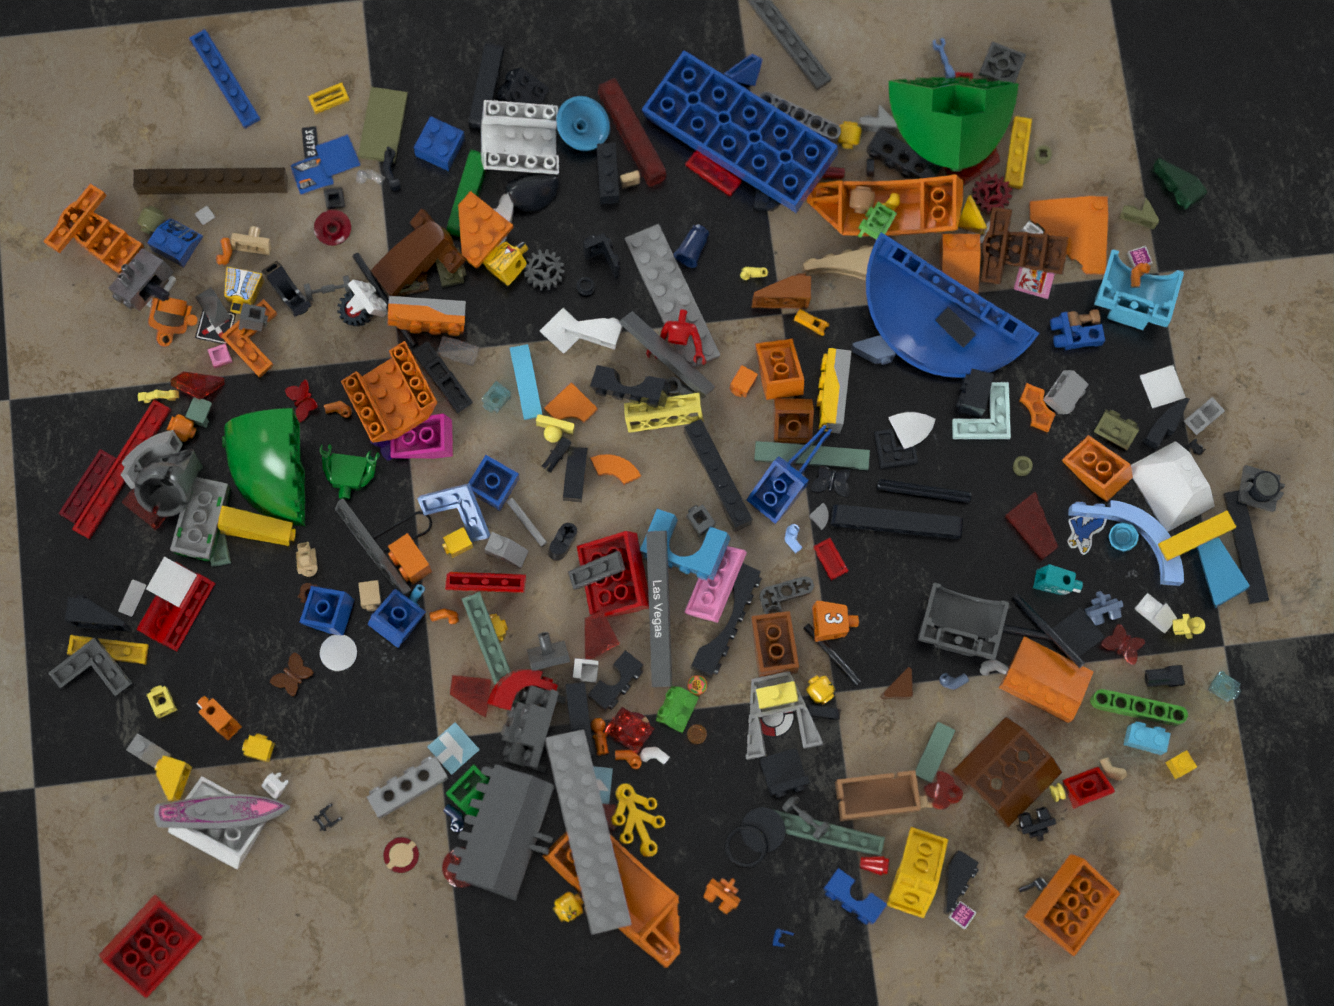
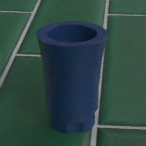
M693 225L684 241L674 252L673 256L675 259L687 267L695 268L707 242L709 231L701 225Z

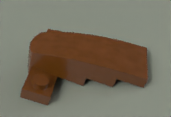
M992 208L989 231L983 241L982 251L985 259L981 282L1001 285L1004 264L1063 275L1069 241L1068 237L1028 232H1009L1012 210Z
M421 209L410 221L415 230L394 246L371 270L390 296H396L406 284L411 285L422 271L427 273L437 259L452 274L466 261L453 245L454 243L449 232L435 223L426 210Z

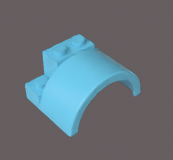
M1112 250L1094 304L1110 309L1107 319L1143 330L1147 323L1151 322L1167 328L1172 318L1184 272L1177 270L1172 274L1162 276L1144 274L1140 277V287L1131 288L1132 269L1120 260L1119 251Z

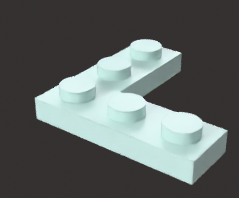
M992 382L989 393L990 419L952 420L953 439L1011 438L1009 382Z

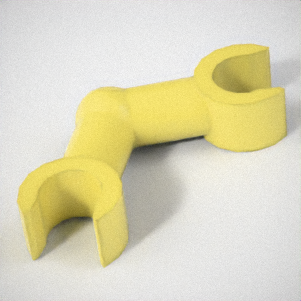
M156 389L149 393H138V402L144 400V403H149L155 398L176 401L175 398H179V391H160Z

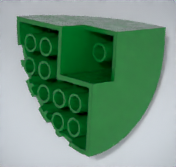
M915 77V80H907L906 78L889 80L888 91L894 120L911 148L926 160L951 168V171L959 172L963 168L971 167L983 161L999 144L1014 112L1019 83L997 80V82H986L987 79H970L966 77L946 79L945 77Z
M293 408L252 412L229 420L224 427L222 447L226 450L232 479L242 497L251 507L264 516L291 522L293 526H305V469L300 462V422Z

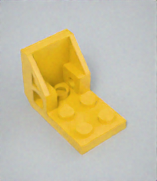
M910 827L902 861L894 878L886 906L924 918L938 887L948 839Z

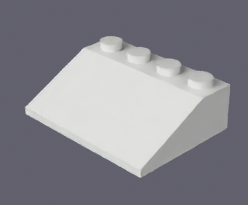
M201 776L186 799L234 793ZM266 822L237 828H169L168 832L238 869Z

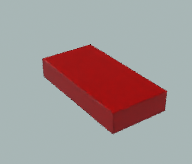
M831 538L813 546L831 581L849 571Z

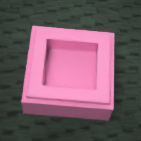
M226 343L208 349L214 368L232 362Z

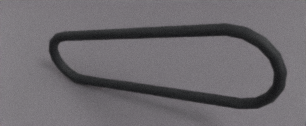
M422 511L414 512L413 514L407 516L406 518H404V519H402L401 521L397 522L396 524L390 526L389 528L385 529L384 531L378 533L377 535L373 536L372 538H373V539H376L377 537H379V536H381L382 534L386 533L387 531L393 529L394 527L398 526L399 524L405 522L406 520L410 519L411 517H413V516H415V515H417V514H423V512H422ZM425 515L429 519L428 529L416 536L411 537L412 540L420 536H423L430 531L432 527V519L429 515ZM387 548V549H384V550H382V551H383V553H385V552L389 551L390 549Z

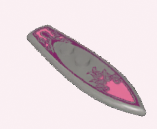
M215 795L158 803L155 806L154 817L157 826L161 828H237L269 821L288 811L290 806L271 798L256 795Z

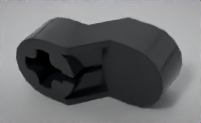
M564 523L558 529L548 550V555L551 559L562 560L568 553L577 535V527L574 524Z

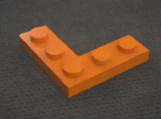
M264 299L256 305L266 308L265 315L268 316V322L277 315V312ZM239 320L221 337L260 378L274 365L249 339L258 331L245 328L239 330Z

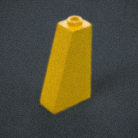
M227 506L221 507L218 520L221 534L290 546V541L295 539L296 529H293V523Z

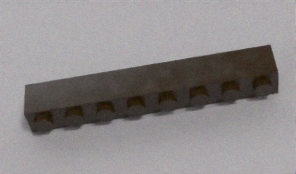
M285 167L134 169L133 187L137 195L287 193L288 175Z

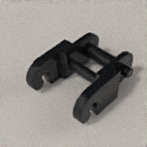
M332 803L320 810V814L318 816L315 815V818L312 820L313 822L317 821L321 827L320 832L323 830L325 832L327 827L332 828L339 821L343 820L342 817H339L331 822L327 817L326 811L333 806ZM322 816H324V818L328 822L326 825H324L320 820Z

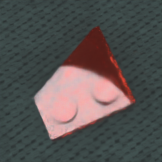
M184 371L171 379V386L199 400L224 385L223 377Z
M602 609L584 618L586 660H591L620 644Z
M452 675L450 696L482 717L487 718V702L490 695L491 679Z

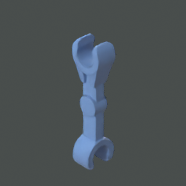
M943 38L940 39L942 44L940 46L933 40L932 47L934 50L939 51L941 62L945 67V77L955 78V72L949 65L948 57L944 52L945 40Z

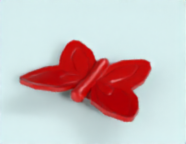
M304 380L299 387L290 386L285 390L286 395L290 399L298 400L294 405L298 406L296 416L299 422L307 418L309 411L317 408V403L314 399L310 398L311 394L308 393L309 385L307 380Z

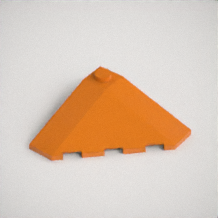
M1083 196L1029 202L1030 221L1033 224L1038 223L1045 230L1044 234L1069 238L1066 255L1072 261L1076 259L1083 266L1082 270L1086 274H1105L1108 196Z

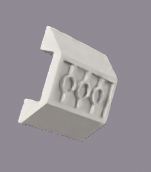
M484 100L481 123V161L483 168L559 174V156H556V117L558 106Z

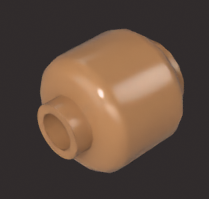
M857 186L856 189L851 191L850 207L855 208L856 213L866 214V210L874 206L875 193L871 191L870 187Z

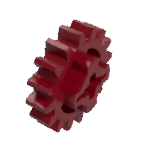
M988 173L986 179L981 176L980 182H975L974 185L976 187L972 189V193L975 194L972 195V198L977 200L975 202L976 206H981L980 211L987 209V214H989L993 207L1004 208V205L1009 206L1010 202L1008 200L1012 199V195L1009 193L1012 192V188H1007L1010 182L1004 183V176L999 179L997 178V173H995L994 177H991ZM1000 188L1003 189V191H1004V196H1003V193H1001ZM996 189L995 194L990 196V198L988 199L989 193H992V191ZM980 192L984 196V200L981 199Z

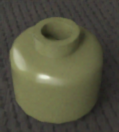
M150 205L149 208L145 207L142 209L137 223L141 226V231L151 235L158 226L164 223L165 216L163 211Z

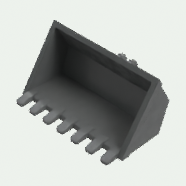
M495 764L494 769L484 766L481 773L491 777L489 784L486 785L478 782L476 790L485 793L483 801L472 799L470 806L479 809L477 817L466 815L464 822L474 825L472 832L461 831L459 834V838L468 841L465 850L455 847L453 855L462 857L461 864L458 866L450 863L447 871L457 874L455 878L457 880L516 901L533 850L547 855L549 853L547 848L536 846L535 843L537 838L548 843L553 841L552 837L540 834L539 832L555 787L553 784L500 765Z

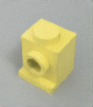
M157 686L151 689V693L147 694L155 716L158 718L177 711L167 687ZM165 698L166 702L160 705V699Z

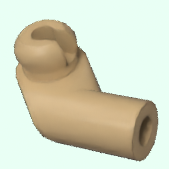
M1109 757L1100 760L1108 778L1117 781L1126 778L1127 771L1124 768L1113 767Z

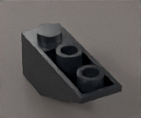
M960 850L955 852L946 867L944 914L955 911L959 904L957 902L960 894L963 896L969 887L967 882L970 877L974 879L979 871V868H977L979 862Z

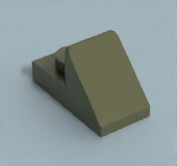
M1147 198L1142 203L1140 210L1132 205H1124L1118 217L1154 229L1159 221Z

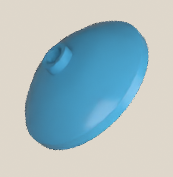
M584 96L572 97L565 101L558 110L556 117L558 132L562 139L571 147L589 151L596 149L597 144L604 143L610 130L609 118L604 108L595 100Z

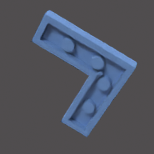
M470 483L420 495L417 498L424 516L457 508L471 542L486 539L490 536Z

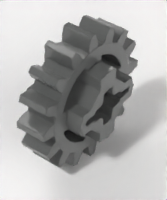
M546 249L545 253L538 250V255L532 253V259H526L528 264L524 268L526 270L524 274L525 277H529L527 279L528 283L533 282V288L540 286L541 291H543L544 287L550 290L551 285L557 287L556 281L562 282L561 276L565 275V270H563L564 263H560V256L555 258L556 252L550 255L548 249Z

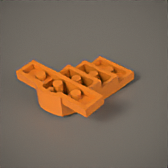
M89 184L76 202L71 203L62 212L58 224L43 242L60 254L73 238L94 257L116 273L121 274L123 271L121 269L122 265H128L145 246L129 236L124 230L111 224L108 219L94 213L107 195L94 185Z

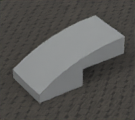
M1211 397L1184 422L1197 436L1224 413L1225 410Z

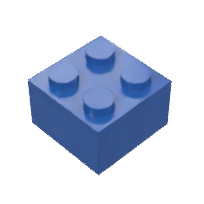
M430 116L414 146L415 156L449 171L465 141L464 131Z
M485 455L469 483L476 498L500 511L520 478L519 473Z

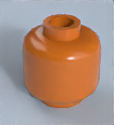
M178 414L175 417L172 416L166 430H173L181 442H186L188 438H193L197 428L193 427V420Z

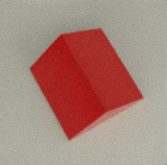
M1099 767L1062 780L1073 809L1115 793V789Z

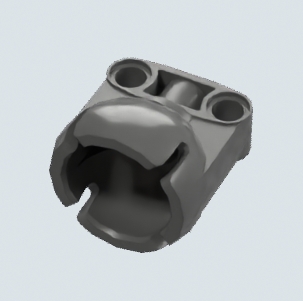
M184 450L154 459L140 472L135 482L134 493L138 503L145 510L152 512L155 506H159L157 515L165 517L174 516L185 509L191 498L192 485L198 472L203 468L194 450Z

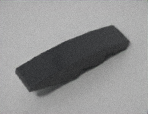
M426 341L412 351L457 414L473 403L429 341Z

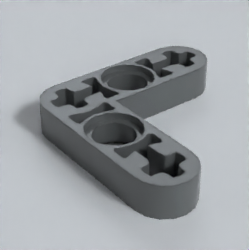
M805 576L762 589L759 599L764 614H768L773 609L782 612L780 602L810 594L814 587L813 580ZM802 581H805L806 584H810V586H808V590L805 591L804 588H800L797 590L798 593H795L796 590L795 586L793 585L794 583H796V587L801 586ZM789 586L792 589V594L784 596L781 593L782 587ZM766 592H768L769 594H773V596L771 597V603H776V605H772L768 608L765 607V605H769L768 599L763 598Z

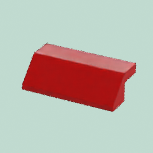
M195 573L197 576L179 607L156 595L136 630L177 651L215 583L203 575Z
M449 572L446 576L445 590L525 593L526 574Z

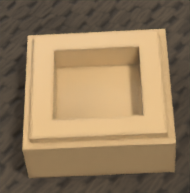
M634 171L621 175V187L626 188L639 184V172Z

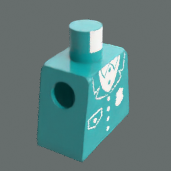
M1049 564L1036 570L1033 588L1065 595L1072 591L1080 593L1083 582L1075 580V572Z

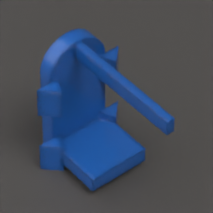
M777 929L773 946L784 947V944L778 942L779 937L782 935L780 932L794 935V933Z

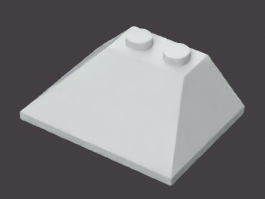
M1176 441L1131 465L1134 482L1156 519L1167 532L1215 507L1209 483L1190 452Z

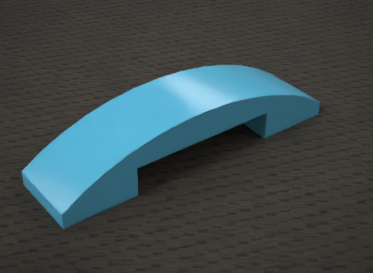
M526 344L511 347L510 353L524 420L537 418V415H542L529 346Z

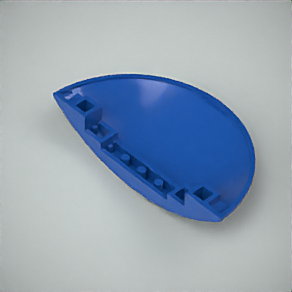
M880 232L872 248L867 265V303L873 322L884 341L898 356L911 365L926 372L946 377H965V374H969L972 368L989 373L1016 359L1039 335L1037 331L988 302L915 255L909 249ZM947 306L976 333L964 348L935 321Z

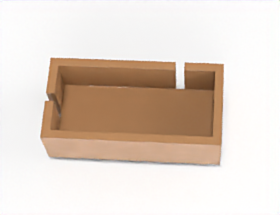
M916 771L898 772L895 774V779H893L894 773L836 780L837 800L841 799L838 803L840 821L919 812L921 805Z

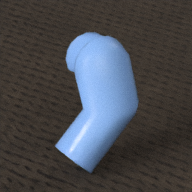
M791 524L786 529L785 542L796 554L803 547L797 541L798 525Z

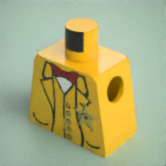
M522 241L515 247L507 242H503L492 251L483 263L488 271L509 286L527 264L522 255L528 250V247Z

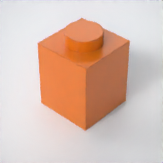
M741 365L730 383L729 389L732 390L731 392L734 395L746 398L755 384L758 374Z

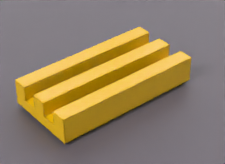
M342 82L308 96L315 114L350 101ZM341 89V91L338 92V93H335V94H333V95L326 96L325 98L314 102V100H316V99H318V98H320V97H323V96H325V95H328V94H330V93H333V92L338 91V90Z

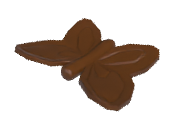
M293 652L289 657L288 666L290 670L288 668L283 670L287 674L279 673L273 675L270 679L272 685L279 688L285 687L291 696L296 695L298 690L297 683H302L301 679H306L313 675V670L303 666V661L296 652Z

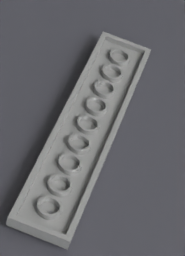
M584 729L545 738V743L591 934L632 925Z

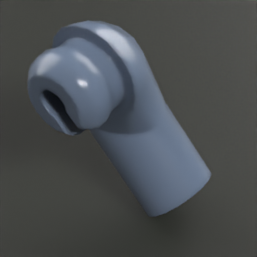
M943 673L940 676V684L952 690L969 682L965 673L957 678L948 676L947 673Z

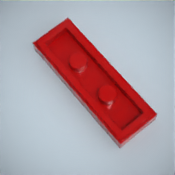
M697 150L686 163L688 168L730 197L742 183V180Z

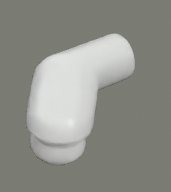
M658 747L644 748L639 755L644 762L656 758L662 764H665L670 758Z

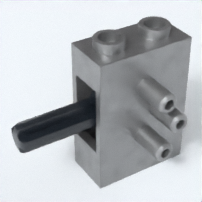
M142 248L128 265H122L121 269L123 271L108 288L113 293L112 297L116 301L122 302L130 310L135 308L141 311L153 296L161 301H168L170 299V293L161 288V286L174 271L164 260Z

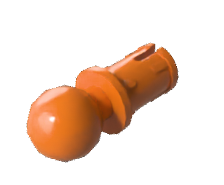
M595 718L590 723L592 731L596 734L592 738L595 740L597 756L609 754L606 741L607 733H603L606 724L601 718Z

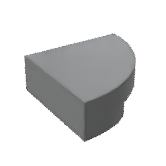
M824 503L809 515L821 530L824 529L828 521V510Z

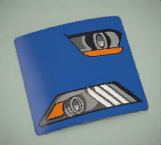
M319 155L291 165L301 195L334 184L332 176L327 177Z

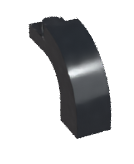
M278 261L262 270L267 281L294 317L308 311V308L312 305L295 286Z

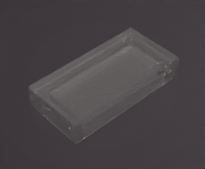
M443 336L437 354L473 366L479 347Z

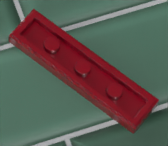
M100 449L58 514L75 524L117 458Z

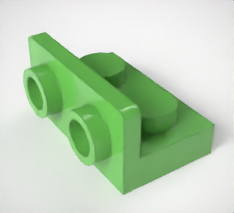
M877 202L874 208L870 207L865 216L868 219H863L858 228L861 231L858 237L861 238L864 232L875 239L878 238L880 232L886 234L897 213Z

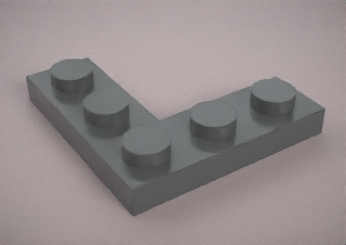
M94 637L48 673L59 688H62L89 666H92L115 696L132 684L97 637Z

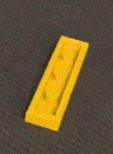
M1014 116L1004 177V183L1009 181L1008 187L1022 189L1032 125L1031 118Z
M1224 511L1158 543V546L1166 561H1169L1235 529L1236 525L1228 511Z
M70 635L67 655H72L93 638ZM98 638L115 661L146 664L148 644Z

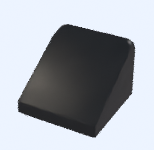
M342 186L324 189L327 210L345 207Z

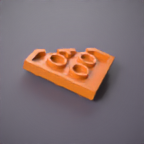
M470 191L458 205L461 250L464 259L477 269L514 226Z

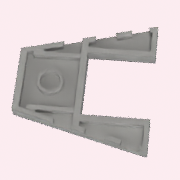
M790 671L754 678L751 681L747 760L767 756L760 718L797 711L803 748L824 745L797 685L798 702L764 709L759 708L756 689L795 682Z

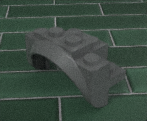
M526 686L522 689L519 696L521 701L513 703L511 710H507L508 718L501 731L502 741L506 742L503 751V762L531 771L545 773L547 766L539 764L545 738L556 702L565 704L567 697L558 695V691L543 690L534 686ZM523 745L529 747V749L525 751Z

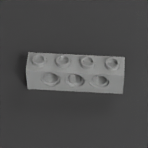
M431 756L421 761L422 765L417 768L412 766L404 771L405 775L399 778L395 776L386 782L387 785L381 789L378 786L369 791L370 795L367 796V799L379 819L448 780L436 756L434 758ZM422 771L429 772V778L426 781L419 780V774ZM405 781L412 783V788L409 791H403L401 788ZM386 792H394L395 797L392 801H385L384 795Z

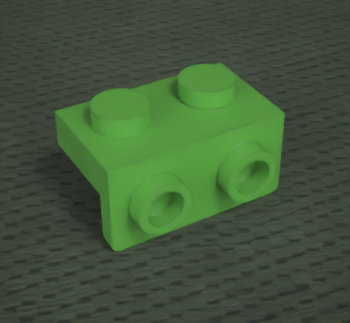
M672 686L667 691L666 699L658 710L656 721L683 733L699 697L682 687Z

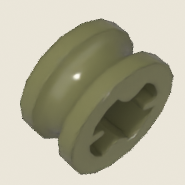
M1039 146L1035 151V160L1039 164H1047L1051 159L1052 151L1047 146ZM1040 152H1046V158L1044 156L1041 158Z

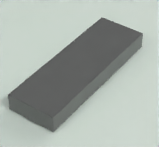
M617 551L570 570L568 573L573 589L578 590L626 569L621 553Z

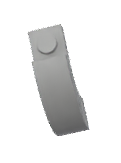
M171 430L152 436L135 447L122 462L125 468L121 476L130 489L135 488L138 475L150 461L179 452L183 445L175 432Z

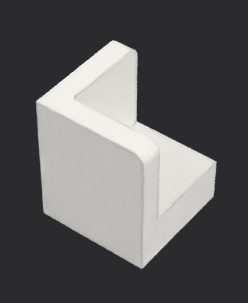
M575 658L573 681L596 683L598 661Z

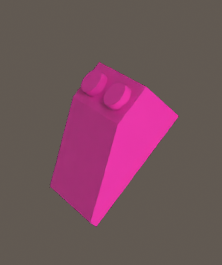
M445 414L430 415L426 421L397 439L390 440L391 458L436 459L452 457V419Z

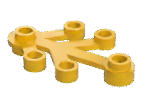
M622 784L616 790V798L619 802L616 812L612 816V823L615 826L624 824L625 816L623 813L627 806L629 814L624 831L620 835V841L623 844L633 841L632 830L635 824L642 840L640 845L641 854L645 857L653 856L657 852V845L654 841L650 840L642 820L652 824L654 828H661L665 825V819L662 816L655 817L637 809L634 802L643 805L646 810H652L657 807V801L654 798L647 799L636 794L634 788L629 784ZM625 790L628 792V797L624 794ZM649 801L652 802V807L648 805ZM617 816L620 817V823L616 820ZM657 819L660 820V825L656 823ZM625 834L628 835V841L625 840Z

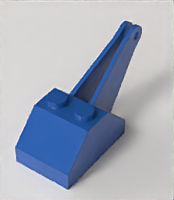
M826 425L788 462L778 456L746 499L775 524L784 516L807 487L809 480L802 474L833 430L829 429L821 438L799 472L792 466L827 428Z

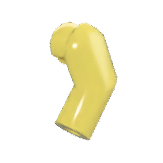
M744 267L740 277L743 280H748L750 277H766L768 270L766 268Z

